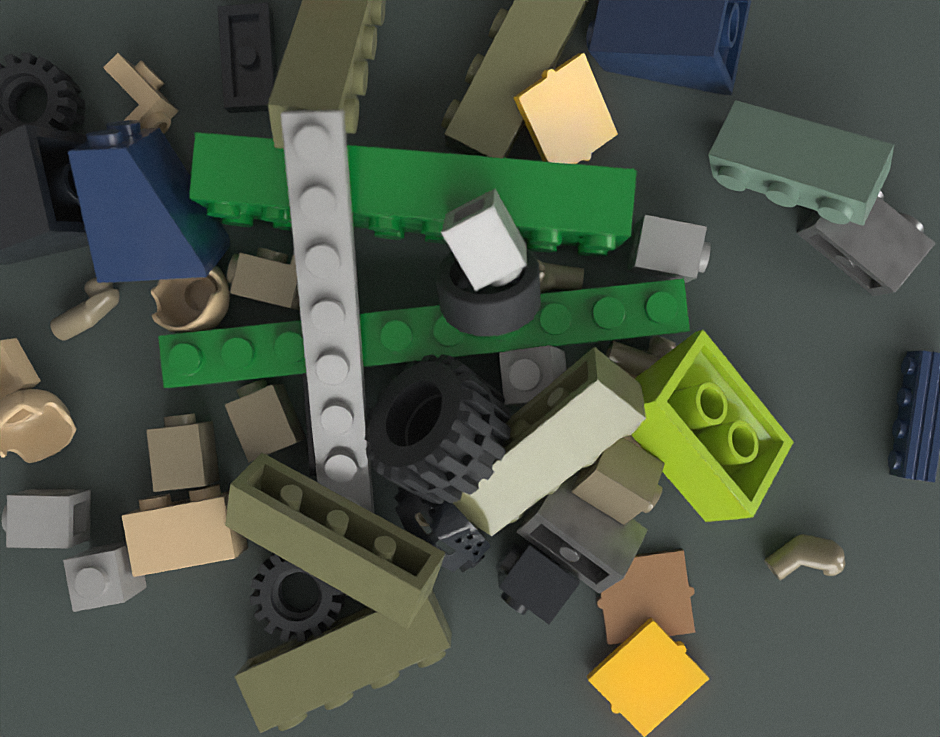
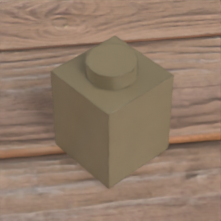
M266 379L255 381L237 389L239 399L225 404L248 462L254 461L261 453L268 455L306 439L284 384L268 386Z
M195 413L164 417L165 427L146 430L153 492L201 487L220 480L213 421L196 423Z
M621 437L600 453L593 464L580 469L571 493L625 525L640 512H650L657 504L662 493V486L658 483L665 463Z

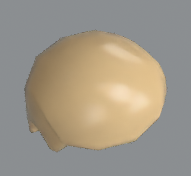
M216 265L207 277L159 280L157 286L151 289V295L154 297L157 305V312L152 314L154 322L170 332L179 334L211 330L219 325L228 312L230 301L228 282L222 270Z
M40 389L18 390L0 400V456L2 458L7 456V451L18 454L27 463L38 462L55 455L67 446L77 430L68 408L55 394Z

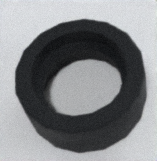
M526 249V266L521 268V272L517 277L509 281L515 284V286L496 294L478 295L463 291L471 285V282L453 251L450 252L439 264L436 277L440 310L445 320L460 332L475 336H500L519 330L533 320L541 306L539 262L532 252Z

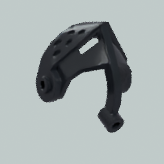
M401 486L398 487L399 492L393 498L398 502L395 510L404 530L442 551L444 550L436 544L439 540L455 550L452 554L445 552L441 564L442 567L452 572H455L458 568L461 572H465L470 567L474 568L485 557L484 553L491 547L490 544L453 503H449L446 500L442 504L431 503ZM421 513L432 531L429 534L424 531L416 520V514Z

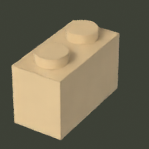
M211 485L189 490L190 499L171 502L170 494L138 500L139 509L122 515L133 577L235 559L247 550L246 537L225 526L229 492L221 493L220 485Z

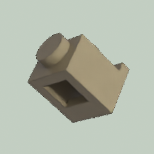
M258 248L256 256L235 253L230 260L227 272L228 283H232L230 293L300 311L295 255H292L291 264L289 265L286 264L288 255L264 248Z

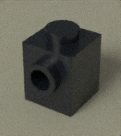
M526 539L520 546L513 542L496 565V568L501 571L498 575V587L503 590L500 595L503 601L522 615H525L530 610L549 625L580 584L579 579Z

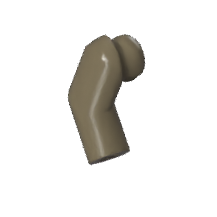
M537 260L540 272V294L552 290L574 291L582 289L584 268L544 263Z
M96 277L87 281L84 290L90 298L53 318L50 322L53 334L58 339L66 341L93 327L119 302V289H114L113 282L97 283Z
M653 336L650 339L648 350H639L612 340L605 356L625 372L638 376L674 349L676 343L661 336Z
M807 534L794 537L764 560L770 571L780 581L801 565L823 570L824 575L835 576L844 570L846 564L844 551L836 542L831 539Z

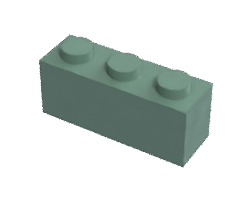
M735 100L708 155L713 178H716L721 185L728 189L744 191L747 188L765 194L769 200L784 207H795L797 204L816 210L821 217L833 223L847 224L850 221L864 226L890 171L894 144Z

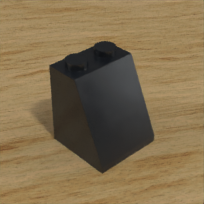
M24 124L0 136V265H9L89 246L68 154L69 150L88 141L86 134Z

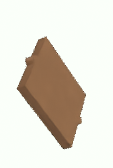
M683 549L635 555L625 578L600 593V596L596 599V604L602 609L608 645L623 643L650 617L669 636L695 633L690 599L695 591L688 584Z

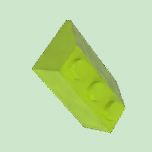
M704 330L696 331L635 378L641 384L646 419L641 422L631 436L644 451L665 463L662 472L705 522L753 518L794 442Z

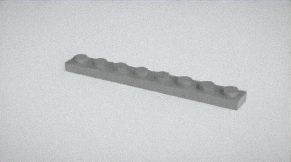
M344 109L284 111L281 113L317 483L374 513L371 461L367 458L365 451L369 442L364 440L368 421Z

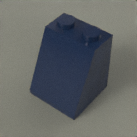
M599 0L596 19L592 20L588 26L587 48L600 67L607 72L721 95H732L751 0Z
M138 120L111 122L106 124L107 130L87 133L88 141L68 151L97 283L207 277L231 246L229 235L219 219L207 215V208L189 198L191 176L160 128L141 129L140 121Z

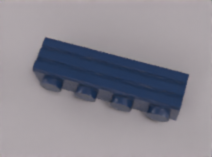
M922 350L907 351L906 357H904L901 364L903 382L902 388L897 393L898 416L892 426L894 444L893 450L888 456L889 475L935 483L940 453V353Z

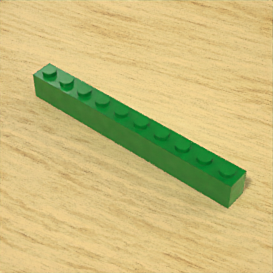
M684 279L540 294L541 306L533 320L519 330L500 336H475L460 332L447 323L440 310V305L360 314L363 367L403 364L414 360L421 362L424 356L434 354L436 357L444 354L452 358L549 345L560 347L689 332ZM301 320L158 336L164 388L191 387L307 374Z

